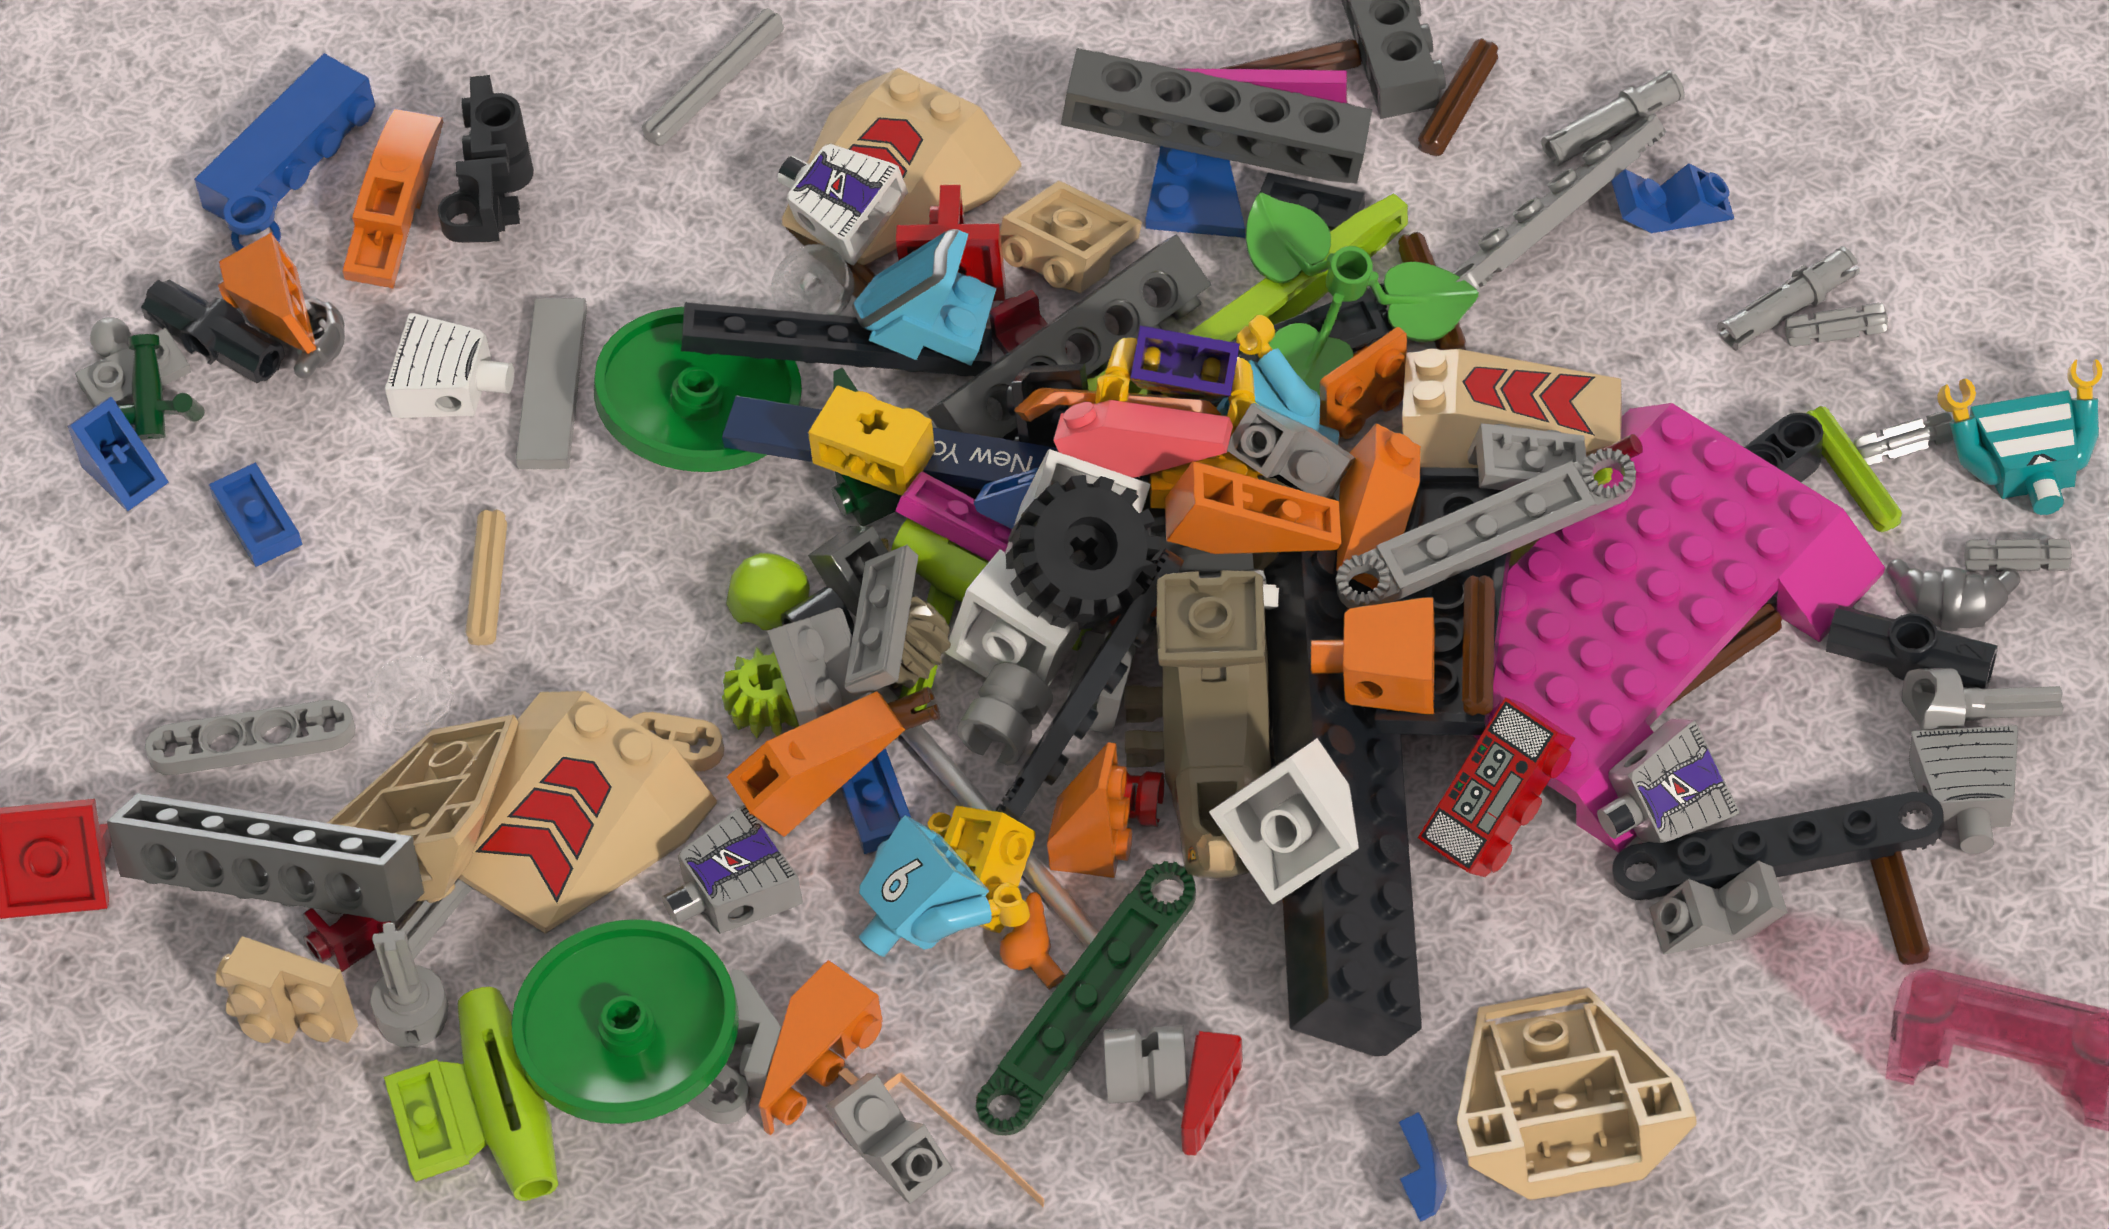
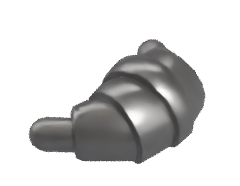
M310 297L305 300L317 349L307 354L295 348L299 358L294 365V372L296 376L302 379L309 378L316 368H320L336 358L344 346L345 324L342 314L332 303L324 302L316 297ZM258 328L259 331L262 332L263 334H265V335H271V334H269V333L263 331L262 329Z
M1901 559L1891 560L1886 569L1888 576L1896 585V594L1911 613L1921 614L1930 618L1936 626L1941 627V630L1947 631L1985 626V622L2008 602V595L2020 583V575L2014 569H2005L1997 577L1989 575L1984 578L1982 575L1977 574L1966 575V570L1957 567L1943 568L1942 572L1935 570L1925 571L1924 574L1919 569H1910Z

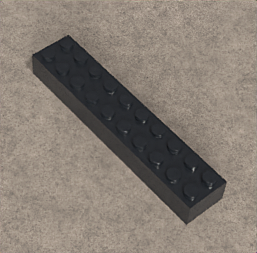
M1337 550L1282 552L1264 568L1267 585H1276V588H1279L1278 607L1266 610L1275 766L1318 738L1349 784L1359 845L1356 851L1282 898L1289 1028L1371 1056H1387L1422 1029L1401 734H1377L1375 725L1376 708L1350 705L1345 701L1343 673H1312L1311 640H1344V613L1349 608L1341 602L1337 594ZM1351 579L1348 583L1353 592L1356 590L1358 594L1364 592V595H1366L1368 591L1373 592V589L1354 579Z

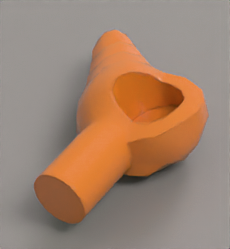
M1032 892L1025 900L1029 908L1030 918L1021 926L1013 927L1012 932L1004 936L1000 942V956L1002 962L1011 969L1025 970L1031 967L1050 990L1062 982L1066 975L1049 955L1051 942L1046 926L1044 906L1040 895L1037 892Z

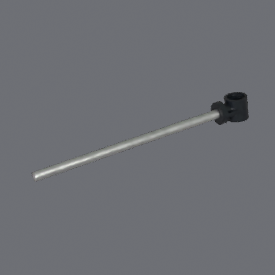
M828 586L781 614L783 626L835 608H841L852 638L854 632V623L849 610L838 594ZM887 686L871 692V694L876 691L879 692L887 703L898 699ZM922 725L905 730L901 734L963 807L995 811ZM1030 851L1023 876L1087 948L1100 929L1033 852Z

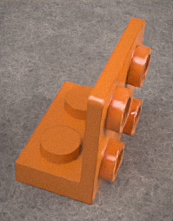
M1396 327L1370 346H1364L1354 353L1351 359L1320 380V424L1338 430L1339 438H1352L1363 428L1366 419L1381 409L1385 412L1393 410L1403 400L1407 334L1400 327Z

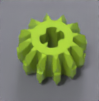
M756 647L751 660L737 656L736 663L734 664L735 670L725 672L723 679L724 695H722L724 709L728 711V715H732L733 723L737 726V729L740 730L750 726L751 733L757 739L764 732L765 726H771L772 732L776 736L781 734L782 723L784 722L794 728L799 727L775 652L773 651L770 655H764Z

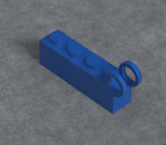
M323 53L194 179L202 208L225 220L227 227L232 231L231 243L236 252L244 248L239 242L240 235L258 234L268 227L280 243L281 231L278 224L274 221L277 203L291 189H300L307 181L310 170L323 158H330L335 155L340 148L342 139L355 126L361 127L369 121L376 106L369 77Z

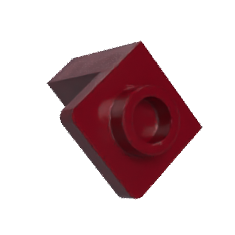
M1028 290L1016 297L1004 300L997 307L991 309L989 313L992 339L1004 355L1048 324L1040 314L1039 297L1033 290Z
M310 908L303 913L308 929V934L303 936V939L309 951L319 963L323 964L330 960L337 969L343 972L375 950L372 940L373 934L383 933V924L391 923V921L380 922L373 918L343 914L336 923L329 927L314 908Z

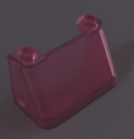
M1923 968L1911 972L1904 978L1900 985L1893 1010L1885 1079L1914 1085L1918 1074L1924 1069L1935 1065L1948 1068L1954 1045L2066 1071L2061 1095L2073 1097L2081 1105L2084 1112V1126L2109 1131V1009L1936 969Z

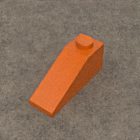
M272 233L219 261L223 282L218 284V288L224 300L236 309L240 308L252 325L307 354L317 349L297 268Z
M1377 423L1349 452L1356 459L1340 483L1339 511L1342 544L1337 549L1336 571L1343 565L1345 560L1352 559V556L1364 554L1375 549L1376 545L1404 534L1420 483L1421 446L1412 442L1407 436L1395 433ZM1366 573L1358 574L1352 578L1371 589L1377 588L1379 583L1373 575Z
M1195 461L1190 464L1165 497L1166 541L1205 552L1235 554L1337 550L1342 544L1339 501Z

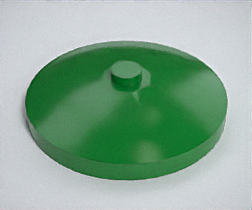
M684 306L661 309L640 316L621 327L610 337L599 354L595 368L594 401L597 412L604 426L620 444L641 458L655 464L691 472H716L748 465L767 455L724 448L722 435L735 396L800 406L802 384L796 361L767 358L755 359L752 357L720 354L706 355L697 352L681 351Z
M637 919L618 920L592 926L573 934L549 950L536 963L525 978L514 1004L512 1037L520 1066L527 1080L538 1094L552 1106L576 1118L605 1124L635 1123L650 1120L680 1108L701 1094L715 1080L727 1063L733 1050L738 1032L739 1011L730 975L719 956L705 942L686 930L663 922Z

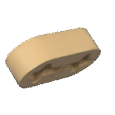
M642 712L630 718L647 730L655 731L657 736L675 746L693 771L712 769L720 763L724 756L721 732L711 722L656 712ZM699 739H707L708 746H702L699 753L691 752L690 746L696 745Z

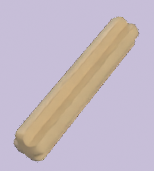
M498 509L494 511L483 510L477 517L466 635L471 645H491L496 640L507 532L505 514Z

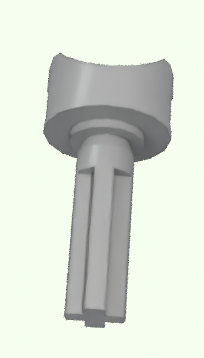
M1953 668L1911 670L1907 672L1903 682L1901 701L1919 724L1920 730L1964 728L1965 720L2061 716L2063 713V705L2061 703L2063 693L2060 686L1994 689L1964 688L1960 675Z
M394 923L383 924V933L373 934L372 939L383 972V976L378 979L372 989L370 999L378 1029L388 1042L400 1047H418L428 1044L441 1035L447 1020L449 1004L442 981L432 970L415 965L405 930L396 931Z

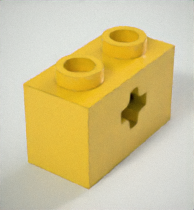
M838 385L808 432L813 464L901 496L918 474L923 472L935 452L932 419L925 417L914 409H902L879 401L867 392H854Z

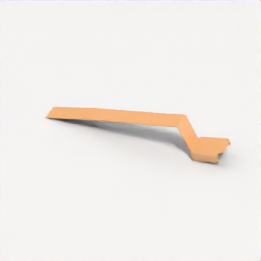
M842 1067V1071L838 1073L850 1085L859 1080L847 1068ZM898 1073L884 1083V1086L889 1091L897 1083L902 1082L924 1103L991 1158L1034 1200L1044 1207V1198L995 1152L927 1096L904 1074Z

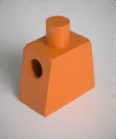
M1433 597L1350 608L1344 613V640H1311L1312 673H1343L1345 701L1350 705L1434 714L1435 626Z

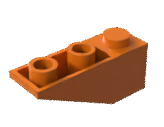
M876 691L766 741L733 770L727 778L748 811L785 837L902 734L905 729L882 695Z
M1108 742L1057 797L1047 840L1050 870L1115 878L1118 861L1129 860L1132 846V828L1126 827L1130 801L1129 798L1123 797L1126 787L1127 769L1125 766H1118L1116 743Z
M829 960L790 998L759 1103L764 1131L769 1135L775 1131L773 1125L774 1118H777L785 1125H791L803 1113L807 1104V1098L791 1086L804 1073L823 1087L830 1086L840 1076L838 1073L842 1071L845 1063L843 1058L846 1059L857 1047L861 1049L869 1047L880 1033L883 1020L878 995Z

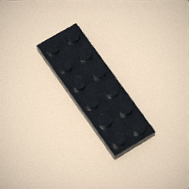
M1420 467V483L1404 533L1503 490L1480 488L1478 468ZM1511 551L1394 601L1433 597L1435 626L1434 714L1376 708L1375 725L1377 734L1482 735L1488 725L1490 713L1487 715H1468L1463 710L1462 702L1464 582L1470 576L1481 577L1484 575L1489 576L1494 581L1495 677Z

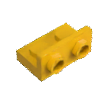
M955 806L944 840L987 887L989 892L985 897L987 900L993 899V894L997 887L1004 883L1019 886L1036 833L1031 828L1003 812ZM998 915L992 916L990 923L979 925L995 933H1001L1005 927L1000 922Z

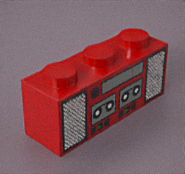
M1505 697L1417 838L1469 874L1486 877L1491 871L1497 872L1508 860L1512 852L1510 842L1520 826L1528 824L1537 814L1542 803V798L1539 796L1550 778L1558 777L1566 768L1571 758L1569 748L1576 738L1524 703Z

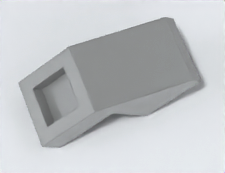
M1252 403L1230 437L1227 449L1228 452L1266 478L1281 475L1304 492L1331 499L1356 457L1313 428L1256 403Z
M1760 861L1754 863L1719 890L1688 879L1649 908L1663 954L1754 937L1787 913L1773 866Z
M732 969L730 978L739 1011V1025L735 1044L745 1045L740 1060V1074L746 1077L750 1096L761 1099L782 1028L744 971Z
M868 1072L825 1105L848 1143L909 1204L953 1171V1168L925 1124L905 1119L877 1074Z

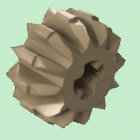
M917 596L911 598L898 682L890 684L894 689L902 685L910 689L920 677L928 679L930 670L935 665L942 664L941 654L951 646L947 639L951 627L946 623L945 618L929 602L923 601Z

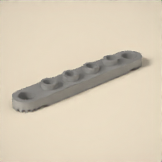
M1651 114L1638 120L1612 141L1603 140L1591 147L1582 155L1585 163L1575 171L1573 168H1570L1552 179L1547 185L1551 191L1542 199L1535 197L1513 212L1516 220L1506 229L1504 226H1500L1478 241L1481 249L1453 272V274L1461 277L1455 282L1465 280L1479 291L1480 287L1485 286L1492 279L1493 273L1506 269L1639 158L1641 156L1640 152L1647 150L1645 145L1651 147L1654 145V142L1659 141L1665 135L1666 130L1656 114Z
M1607 448L1606 451L1600 449L1597 450V453H1592L1574 463L1570 461L1378 544L1371 551L1359 556L1354 555L1352 559L1345 560L1343 565L1339 567L1336 577L1338 597L1349 609L1391 603L1626 501L1635 489L1636 470L1634 462L1630 460L1627 454H1622V451L1618 449L1617 451H1612V448ZM1603 468H1614L1621 472L1624 478L1623 482H1619L1618 486L1613 485V488H1610V486L1604 488V485H1598L1597 480L1594 481V474ZM1362 573L1373 575L1379 581L1377 588H1374L1372 593L1368 591L1366 595H1364V592L1358 594L1356 590L1353 592L1348 583L1354 576Z

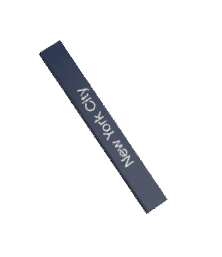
M735 396L722 435L724 448L813 462L808 432L822 409ZM933 428L935 452L923 472L948 485L982 490L987 483L1040 467L1049 449L1057 452L1058 450L1056 447ZM1143 476L1136 477L1135 479L1142 481Z

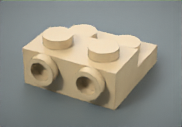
M1059 180L1003 217L1000 230L1003 257L1013 267L1032 269L1044 275L1046 281L1055 288H1065L1081 293L1108 275L1112 256L1139 239L1142 221Z
M241 936L233 952L226 954L219 963L216 972V984L227 988L229 996L226 1003V1012L228 1015L236 1017L241 1030L255 1041L269 1043L273 1038L289 1044L300 1026L307 1036L316 1041L329 1042L332 1037L349 1043L358 1027L340 969Z

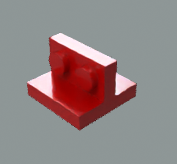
M940 185L939 206H930L929 224L897 225L896 247L898 261L942 233L958 229L968 234L958 273L977 278L982 283L996 288L993 301H1004L1006 297V279L999 223L965 224L961 185Z
M95 799L0 808V919L108 908L109 889L104 860L111 848V837L108 825L99 824Z

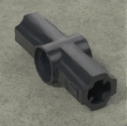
M170 279L165 282L157 280L147 290L145 301L141 306L144 318L162 329L167 328L169 333L180 339L189 353L193 354L197 351L210 359L207 362L210 365L217 360L255 383L266 382L280 369V364L285 357L282 344L246 324L239 311L226 300L214 298L211 302H208Z
M1840 605L1835 610L1826 644V652L1887 667L1893 676L1903 681L1907 672L1911 670L1953 668L1960 675L1963 687L1988 689L1998 651V645L1939 631L1930 618L1921 614L1908 613L1892 619Z

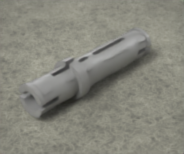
M1667 70L1642 86L1640 85L1635 89L1628 87L1620 91L1619 97L1607 105L1541 139L1543 151L1549 158L1556 156L1553 162L1556 166H1560L1577 154L1628 128L1638 120L1655 114L1664 107L1682 100L1685 97L1683 85L1676 74L1673 75L1671 70Z
M1841 246L1818 263L1808 268L1803 265L1792 273V278L1752 302L1738 313L1719 322L1717 329L1721 331L1719 333L1720 337L1737 351L1758 335L1792 316L1801 308L1809 304L1816 306L1825 300L1826 294L1833 288L1859 274L1860 268L1855 266L1858 264L1855 256L1849 249Z

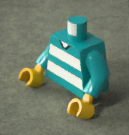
M2097 359L2093 360L2092 370L2094 375L2091 381L2079 379L2076 374L2077 360L2070 365L2067 372L2068 382L2077 389V398L2072 399L2069 390L1971 406L1969 416L1967 406L1971 405L1976 395L1973 383L1966 378L1959 381V389L1963 397L1961 403L1952 399L1948 384L1942 386L1938 392L1937 399L1940 407L1945 411L1951 412L1954 420L1950 421L1949 425L1960 464L1984 484L1994 485L2002 499L2028 495L2033 511L2039 515H2049L2061 509L2064 499L2060 489L2075 487L2077 471L2087 467L2099 437L2098 398L2093 397V387L2101 379L2103 369Z

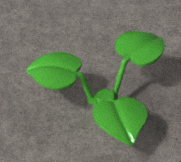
M1259 193L1251 207L1246 226V246L1253 266L1261 275L1276 283L1284 284L1294 280L1301 271L1307 276L1312 277L1328 270L1326 287L1333 296L1320 333L1308 324L1294 323L1279 329L1269 342L1273 350L1278 348L1298 376L1310 389L1316 391L1319 396L1320 380L1353 357V350L1350 345L1343 340L1329 337L1343 301L1351 302L1359 299L1365 293L1367 286H1370L1380 304L1390 305L1387 317L1393 329L1400 327L1407 334V339L1417 342L1435 341L1448 334L1478 298L1479 292L1465 280L1455 282L1461 277L1440 267L1422 262H1405L1389 269L1384 278L1385 294L1377 281L1378 273L1372 271L1373 263L1366 251L1359 247L1346 246L1336 251L1335 254L1330 253L1328 255L1331 246L1329 228L1324 220L1310 209L1275 199L1265 193Z

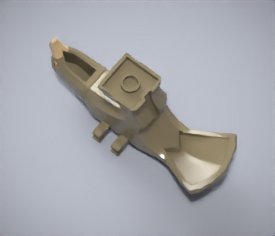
M1258 477L1260 480L1289 487L1279 482L1276 478ZM1148 491L1142 512L1149 508L1153 517L1165 516V509L1150 507ZM1279 552L1253 553L1254 569H1261L1264 572V568L1278 557ZM1221 570L1219 578H1200L1199 571L1165 574L1157 579V648L1159 665L1163 668V687H1147L1143 685L1125 687L1126 723L1153 722L1155 719L1163 717V731H1126V767H1153L1157 763L1164 761L1165 781L1172 793V803L1180 831L1183 862L1189 875L1208 879L1238 877L1249 873V870L1209 811L1272 769L1274 741L1273 728H1271L1272 705L1265 630L1263 576L1255 571Z

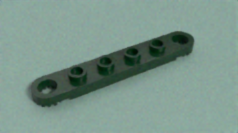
M1163 861L1159 865L1158 863L1154 864L1151 869L1145 871V875L1130 894L1128 893L998 1064L994 1074L981 1087V1091L976 1097V1112L983 1128L990 1133L1001 1136L1020 1132L1030 1123L1193 908L1196 900L1195 881L1193 876L1188 874L1184 865L1182 867L1177 862L1168 863V861ZM1163 880H1174L1180 883L1184 890L1183 895L1179 897L1178 901L1174 900L1172 904L1170 902L1164 904L1163 901L1158 902V899L1153 897V888ZM1010 1095L1020 1102L1019 1112L1015 1114L1014 1118L1010 1117V1120L1003 1119V1121H1000L999 1118L995 1119L992 1114H989V1105L996 1097Z

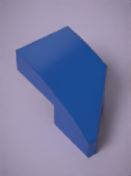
M1418 1112L1400 1121L1399 1124L1420 1169L1400 1178L1418 1219L1422 1222L1438 1212L1447 1190V1182L1439 1150L1430 1130Z

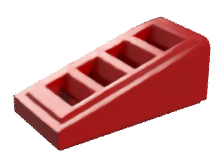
M1199 1031V1035L1195 1037L1181 1124L1182 1152H1185V1155L1196 1156L1198 1151L1202 1149L1242 1068V1038L1238 1035Z

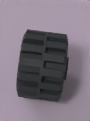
M1086 475L1071 476L1061 486L1057 481L1047 487L1037 499L1033 500L1012 528L1008 541L1013 543L1012 548L1005 555L1006 569H1015L1016 577L1010 584L1016 596L1026 592L1031 598L1032 602L1026 609L1036 617L1043 611L1053 615L1050 625L1065 629L1071 622H1078L1079 630L1094 628L1102 620L1108 623L1118 617L1145 591L1141 585L1148 578L1150 580L1153 579L1158 565L1152 562V558L1160 551L1159 536H1149L1148 528L1155 520L1149 508L1138 513L1132 504L1139 496L1127 487L1121 495L1112 491L1113 479L1100 476L1094 484L1087 483ZM1081 549L1087 557L1076 565L1071 561L1070 557L1073 552Z

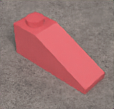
M1108 400L1094 405L1090 402H1083L1061 413L1053 441L1059 453L1136 478L1227 453L1233 425L1229 417L1115 400Z

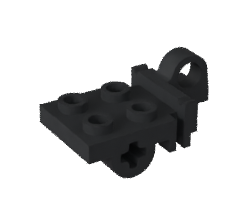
M490 75L470 77V97L462 98L465 128H471V131H469V135L462 136L464 161L456 162V177L458 178L459 190L446 196L438 206V217L444 236L458 243L499 241V232L505 231V225L520 224L518 196L505 197V193L515 192L524 188L530 183L534 174L518 101L508 94L494 93ZM457 215H467L468 222L455 224L450 222Z

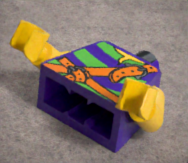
M1140 325L1137 339L1122 338L1114 345L1105 374L1097 380L1095 404L1108 400L1127 402L1131 379L1139 388L1208 401L1228 397L1230 407L1226 417L1230 418L1234 427L1238 426L1250 405L1256 403L1253 370L1247 360L1238 357L1239 343Z

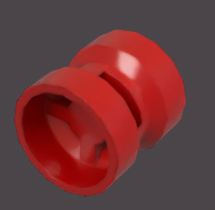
M1127 771L1123 797L1129 798L1130 801L1128 819H1137L1143 826H1159L1160 819H1157V804H1163L1165 778L1163 772L1146 771L1143 775L1138 776L1130 775Z

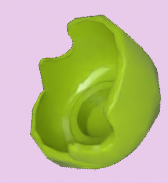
M758 553L744 559L731 575L726 605L738 623L750 622L762 630H772L782 626V613L809 597L810 584L806 573L796 562L778 554Z

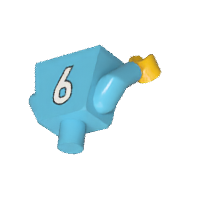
M1255 316L1248 323L1249 327L1245 326L1237 334L1236 343L1240 344V351L1248 355L1257 354L1260 358L1258 362L1248 361L1253 370L1255 402L1262 407L1313 428L1338 445L1339 431L1320 424V396L1316 391L1310 389L1298 376L1278 348L1273 350L1268 344L1275 336L1272 322L1266 316ZM1228 397L1223 398L1220 404L1215 407L1221 415H1227L1230 407Z
M934 813L928 820V828L904 815L890 838L878 846L873 865L860 884L859 894L876 912V915L859 935V938L870 950L879 956L885 957L900 937L926 950L932 948L941 939L960 930L990 923L992 916L998 915L1000 922L1008 927L1021 926L1030 918L1027 902L1022 899L1020 889L1014 884L1004 883L994 891L993 899L987 900L985 897L989 892L987 887L944 840L951 820V816L946 813Z

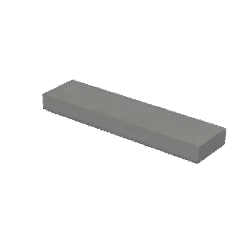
M585 298L535 299L516 454L518 469H569L587 314Z

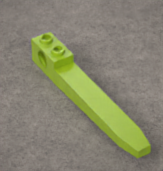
M1393 193L1354 214L1330 232L1331 246L1328 255L1330 253L1335 254L1336 251L1343 247L1355 246L1366 251L1371 258L1408 225V204ZM1328 270L1312 277L1307 276L1301 271L1294 280L1284 284L1264 278L1187 334L1232 342L1236 340L1237 334L1245 326L1249 327L1248 323L1257 315L1266 316L1273 325L1298 316L1328 293L1326 287ZM1105 371L1095 378L1087 379L1089 391L1097 390V380L1105 374ZM1130 379L1128 393L1147 394V389L1137 387ZM1163 393L1164 395L1180 396L1169 393Z

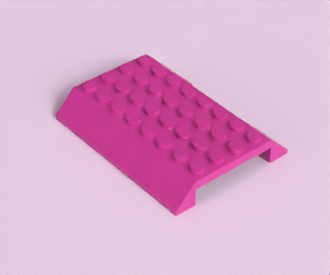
M1673 403L1630 408L1622 416L1621 439L1635 434L1643 446V452L1630 459L1635 465L1636 484L1632 495L1626 501L1511 551L1493 684V709L1489 715L1490 722L1506 697L1524 703L1576 738L1569 748L1571 758L1566 768L1558 777L1550 778L1547 785L1576 804L1577 826L1618 853L1625 849L1637 834L1633 828L1613 839L1600 824L1597 811L1618 799L1609 779L1610 769L1654 733L1650 725L1763 605L1778 591L1777 611L1782 619L1818 642H1821L1830 631L1836 608L1839 605L1852 608L1885 571V566L1842 507ZM1612 468V479L1604 485V488H1607V486L1613 488V485L1618 486L1619 482H1623L1624 477L1621 472Z

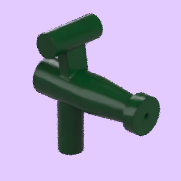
M138 334L129 337V349L134 350L132 376L133 404L118 405L128 422L134 424V430L141 440L166 437L164 414L182 415L192 422L199 421L205 414L204 407L187 393H179L173 400H163V387L155 349L160 348L159 336L155 334Z

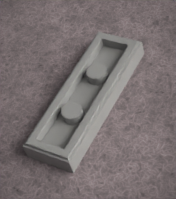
M908 545L865 562L844 688L855 698L898 682L918 561V554Z

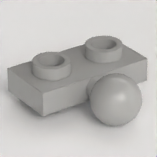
M106 317L95 323L90 333L92 347L98 354L106 358L75 373L79 386L93 407L108 397H112L117 405H127L133 402L134 350L129 349L131 333L128 326L118 318ZM167 328L154 333L159 336L160 348L155 349L162 387L191 373L188 361Z

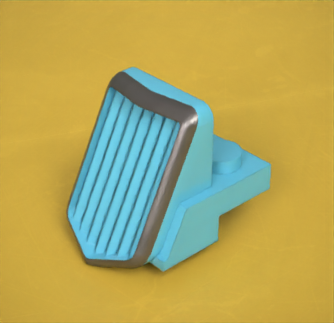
M958 229L948 230L873 278L852 304L853 311L861 327L871 331L869 341L917 360L923 346L970 366L972 365L979 352L996 288L982 283L977 278L958 273L968 238L967 233Z

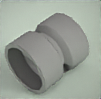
M1000 663L993 667L978 691L980 698L972 701L957 725V734L969 750L982 756L993 740L1006 744L997 762L1009 766L1015 764L1032 738V730L1037 729L1052 705L1053 694L1048 685L1028 669L1016 664Z
M1183 1025L1152 1027L1147 1036H1141L1135 1028L1104 1030L1108 1104L1140 1102L1145 1093H1151L1156 1101L1186 1099L1187 1071Z

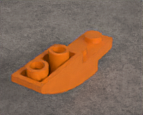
M397 109L393 110L371 157L352 216L355 227L342 270L345 280L394 288L415 208L420 209L444 123L442 117Z

